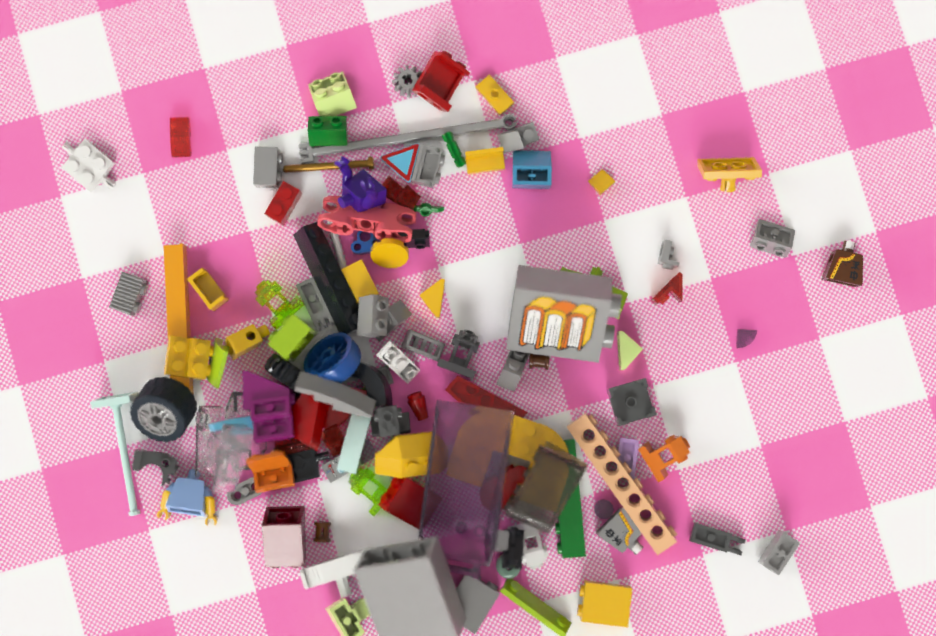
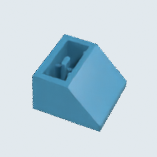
M513 151L512 188L550 189L552 179L551 151Z

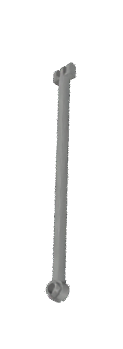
M506 114L501 119L348 142V146L312 147L309 146V142L298 144L299 149L307 148V150L299 152L300 156H308V158L301 159V164L315 162V156L439 138L448 131H451L453 135L498 128L511 130L516 127L517 122L514 123L516 121L514 115ZM507 120H511L513 124L511 126H507L505 122Z

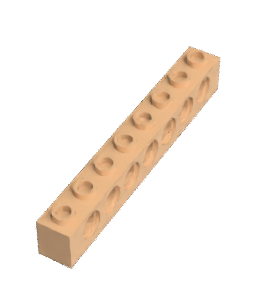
M587 412L568 424L567 429L655 553L659 555L677 542L675 537L677 536L676 531L671 525L669 527L666 525L664 514L660 509L656 511L653 506L655 502L649 494L645 495L641 490L643 485L637 477L635 479L632 478L630 475L631 468L626 462L622 463L618 458L620 456L619 451L615 446L611 447L607 442L609 437L604 430L599 431L596 426L598 422L592 414L588 415ZM592 430L595 433V437L587 439L584 436V431ZM602 445L605 447L606 453L599 455L596 453L595 448ZM613 461L617 464V469L610 471L607 469L606 464ZM625 477L629 483L627 486H620L618 479ZM636 493L640 496V500L632 502L629 496ZM647 509L651 512V516L643 518L640 515L641 511ZM658 525L662 527L663 531L660 534H655L652 532V528Z

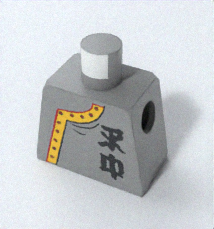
M622 507L595 532L600 538L622 553L629 548L637 555L643 549V546L636 540L642 533Z

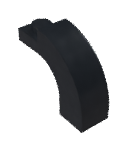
M360 362L350 377H356L362 381L366 387L367 396L376 400L375 407L392 405L391 388L384 374L373 365Z

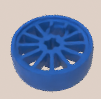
M346 333L330 334L318 341L310 349L304 360L305 373L320 376L341 384L359 366L361 350L357 343Z

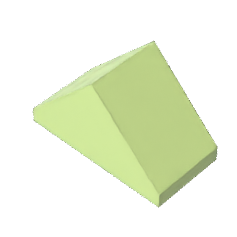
M617 332L619 370H625L643 348L625 332Z

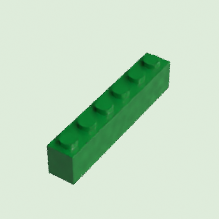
M566 439L563 441L569 452L570 469L557 510L554 512V515L558 516V523H555V532L560 537V542H557V553L561 554L563 559L586 557L575 439Z

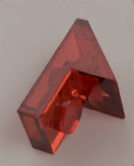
M681 272L677 273L650 300L655 306L658 303L663 305L670 298L669 293L679 303L683 301V274Z

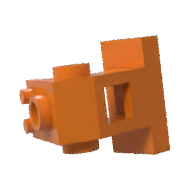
M671 435L664 440L666 444L653 450L649 441L638 449L658 483L669 475L665 469L667 466L676 461L680 464L688 459L687 455L690 454L688 450L690 445L685 437ZM668 448L673 458L664 462L659 453Z

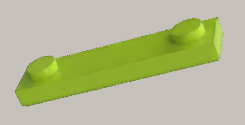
M512 578L506 579L500 590L502 594L559 636L567 634L572 622L521 586L517 581Z

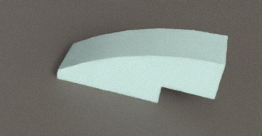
M351 414L337 466L338 470L353 474L357 473L371 418Z

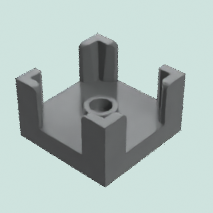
M646 378L606 389L617 426L657 415L647 391L648 383Z

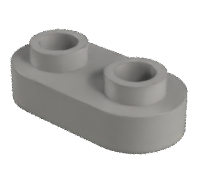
M251 477L231 487L227 492V499L233 505H240L261 495L263 492H255L252 488L254 477ZM237 491L241 493L239 499L235 497Z

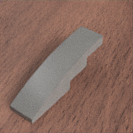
M301 371L295 385L296 392L313 395L314 401L332 404L333 410L371 418L376 405V400L357 390Z

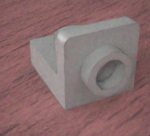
M662 241L658 264L668 270H673L680 264V262L669 260V257L672 258L674 253L672 241Z

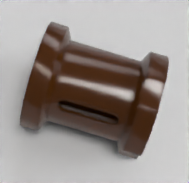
M530 353L529 369L538 367L549 370V356Z
M315 521L316 532L313 542H331L329 538L331 522Z

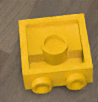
M169 336L164 375L198 380L206 379V376H209L211 372V365L208 364L209 357H212L214 351L211 341Z

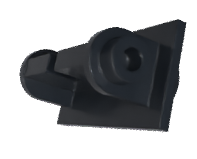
M413 229L411 241L405 242L404 246L416 249L430 247L429 230ZM398 232L401 236H408L404 232Z
M510 527V529H505L509 531L508 549L503 551L502 568L522 569L524 530H518V527Z

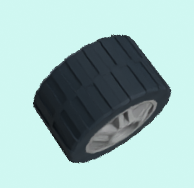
M155 377L145 383L131 404L130 416L135 427L148 438L159 442L175 441L183 435L195 416L197 402L190 389L180 381L178 382L167 377Z

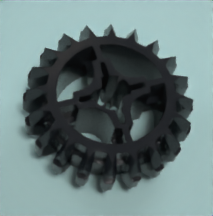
M272 354L266 361L265 370L295 391L300 371H303L280 355Z

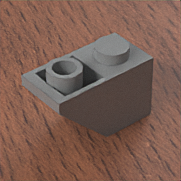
M401 299L388 307L387 336L412 315ZM381 335V336L375 337V338L380 342V341L383 340L386 336H382V335Z
M510 351L497 385L515 392L530 353Z

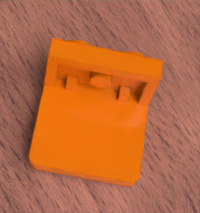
M274 450L270 454H254L246 459V464L253 472L256 493L295 486L293 464L285 452Z

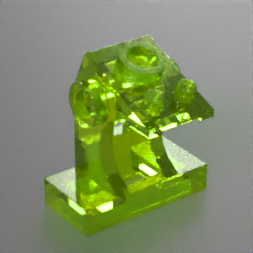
M263 280L257 285V290L254 292L257 295L256 301L262 307L266 305L275 314L269 322L276 330L282 326V321L288 315L292 316L305 305L298 295L289 301L280 292L283 288L276 281ZM276 295L284 301L277 309L269 303Z
M360 466L356 474L352 473L350 475V480L348 481L351 485L350 489L358 496L362 493L374 504L368 512L375 516L381 509L378 505L381 496L386 493L388 488L374 477L376 474L368 467L363 469ZM369 480L378 486L372 495L363 488Z

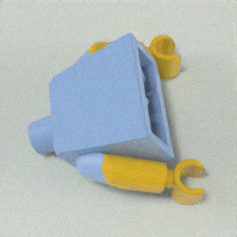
M189 469L187 478L178 477L175 482L165 489L160 505L162 509L157 512L158 518L162 516V512L166 514L165 520L170 518L171 512L205 517L207 514L205 524L208 526V519L212 518L214 525H216L218 518L214 515L216 513L215 499L211 489L206 486L205 481L199 480V470Z

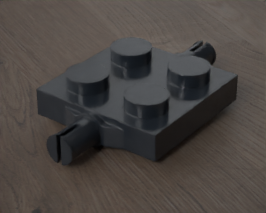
M302 442L273 448L274 450L285 452L292 462L295 483L321 477L318 468L319 461L330 459V456L322 457L329 454L328 451L317 454L314 449Z

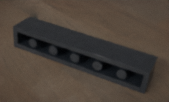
M318 222L303 226L293 236L335 326L340 333H346L347 335L356 333L358 305L325 234L317 226Z

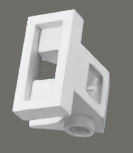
M542 518L510 526L518 527V530H524L522 564L526 563L527 567L532 569L543 567L549 554L547 547L542 546L539 533L548 531L546 519ZM536 537L538 547L527 549L525 539Z

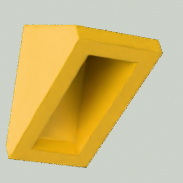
M440 279L419 295L438 319H440L445 279Z

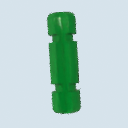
M452 132L444 133L442 138L444 142H447L446 146L452 158L455 159V165L458 168L464 166L466 161L461 156L462 153L456 140H454Z

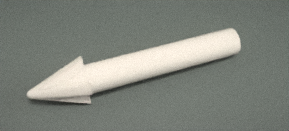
M330 232L340 269H343L347 265L339 235Z

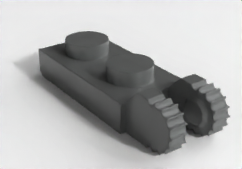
M696 522L693 524L689 538L691 542L742 555L743 551L729 547L731 540L740 544H745L746 539Z

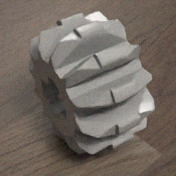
M406 65V70L403 71L399 67V73L393 74L396 79L392 80V84L396 85L394 90L395 92L400 91L401 97L407 93V98H410V93L413 92L412 89L422 72H416L415 66L409 70V65ZM408 78H410L412 83L408 82L409 85H406L405 79L408 81Z

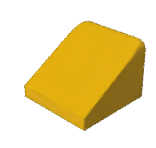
M603 169L588 180L599 195L603 194L616 182Z

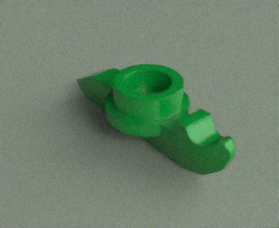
M429 203L408 207L415 212H420L424 217L429 216L431 213L444 211V207L431 206Z

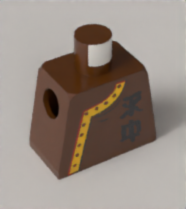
M844 241L842 250L836 249L832 251L821 280L856 288L862 286L863 255L854 253L855 242Z

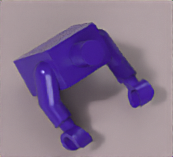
M342 156L340 161L337 160L335 162V165L340 167L342 172V196L338 198V203L342 208L350 205L357 212H363L386 203L387 189L367 171L362 169L353 176V172L348 165L350 160Z

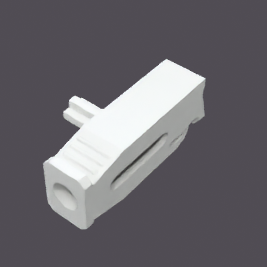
M372 547L302 568L299 572L305 590L336 580L341 598L352 595L347 576L355 574L354 568L363 551Z

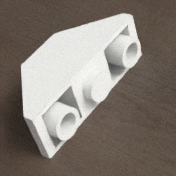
M388 341L376 354L407 384L420 371L391 341Z

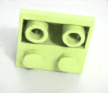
M343 71L333 73L329 77L317 79L308 84L319 116H337L357 108Z

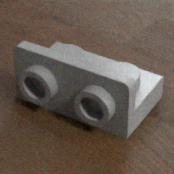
M758 219L750 247L777 257L786 258L793 246L795 230Z

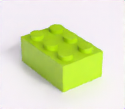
M295 314L292 316L288 315L281 324L283 326L279 331L275 330L268 338L270 340L268 345L284 359L292 362L295 361L318 334Z

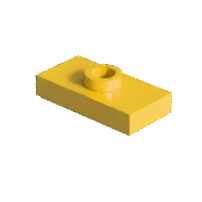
M490 74L475 86V89L500 116L514 104V101Z

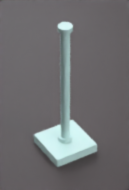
M138 391L100 397L90 401L91 409L110 406V409L113 410L130 509L128 512L129 516L139 515L140 510L137 508L120 407H122V404L133 402L138 395Z

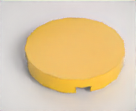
M394 238L381 239V242H375L372 245L371 259L374 263L384 268L401 267L409 259V249L400 240Z

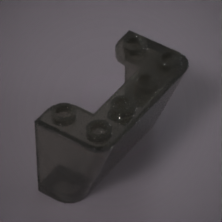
M546 441L544 446L539 445L532 458L535 463L532 468L527 467L522 476L525 478L524 482L517 484L503 510L506 511V516L549 534L584 475L588 464Z

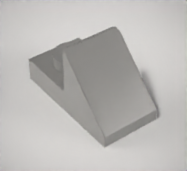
M534 122L526 123L497 135L500 145L503 147V153L524 149L525 145L540 140Z

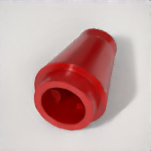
M421 391L408 395L407 403L417 420L421 421L428 418L425 395H422Z

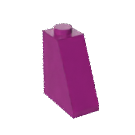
M242 371L243 410L250 411V401L287 395L290 396L291 407L293 408L297 399L296 393H293L291 388L253 372Z

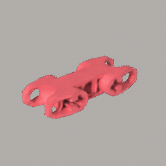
M327 196L323 199V209L330 212L318 216L317 226L323 230L339 235H351L353 230L374 233L379 241L385 238H394L405 243L412 239L413 230L404 226L414 224L416 221L417 212L399 204L385 203L381 208L374 207L363 212H357L350 205L342 208L338 203V198L341 196ZM328 202H334L337 206H330ZM409 214L412 218H405L402 215ZM322 220H328L333 223L325 224ZM398 232H404L408 236H401Z

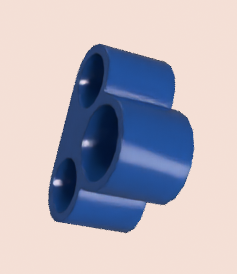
M358 231L357 240L351 244L352 252L356 255L371 253L373 243L379 241L374 237L373 233H370L371 237L368 241H362L360 235L363 231ZM357 244L361 245V249L359 251H356L354 249L355 245Z

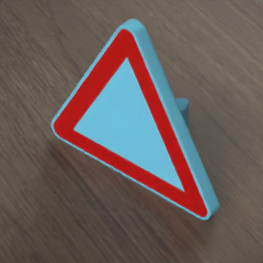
M415 143L384 154L380 159L407 183H410L420 145Z

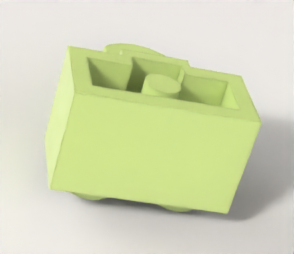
M340 598L325 608L341 636H361L365 633L359 623L370 616L364 598L359 599L350 606L346 599Z

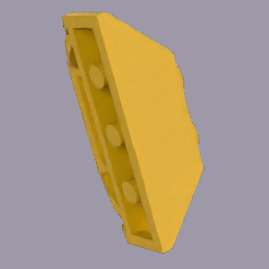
M433 431L397 435L381 451L375 454V473L398 478L439 473L448 466L449 446Z

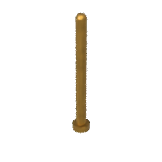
M371 156L368 157V160L350 161L348 165L350 168L369 167V170H374V158ZM335 162L283 166V172L285 173L340 169V167L335 165Z

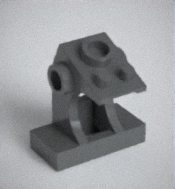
M460 330L459 334H454L451 343L454 345V349L449 361L439 358L437 366L473 379L476 371L467 367L472 353H477L479 348L478 336L470 330ZM459 346L470 349L466 360L455 356Z
M397 405L377 407V410L374 411V416L371 417L372 437L411 433L409 412L402 413L401 407L398 408Z
M136 449L134 451L132 470L140 471L148 464L159 466L163 474L161 486H164L165 482L167 484L170 483L169 475L174 476L179 466L177 465L178 460L168 453ZM167 460L169 462V465L164 466L162 464V461Z

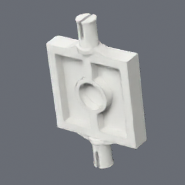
M84 139L75 149L68 142L62 145V149L70 155L61 168L85 189L93 192L101 183H104L109 189L115 186L116 183L108 175L116 163L89 140Z

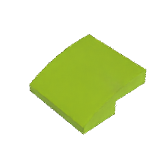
M215 338L213 355L209 361L211 372L206 377L212 386L219 389L229 346L222 345L223 339Z

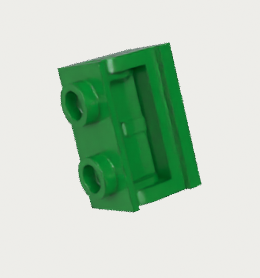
M308 116L309 146H348L347 116Z

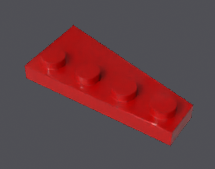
M458 375L445 389L473 416L488 410L503 411L522 418L528 413Z

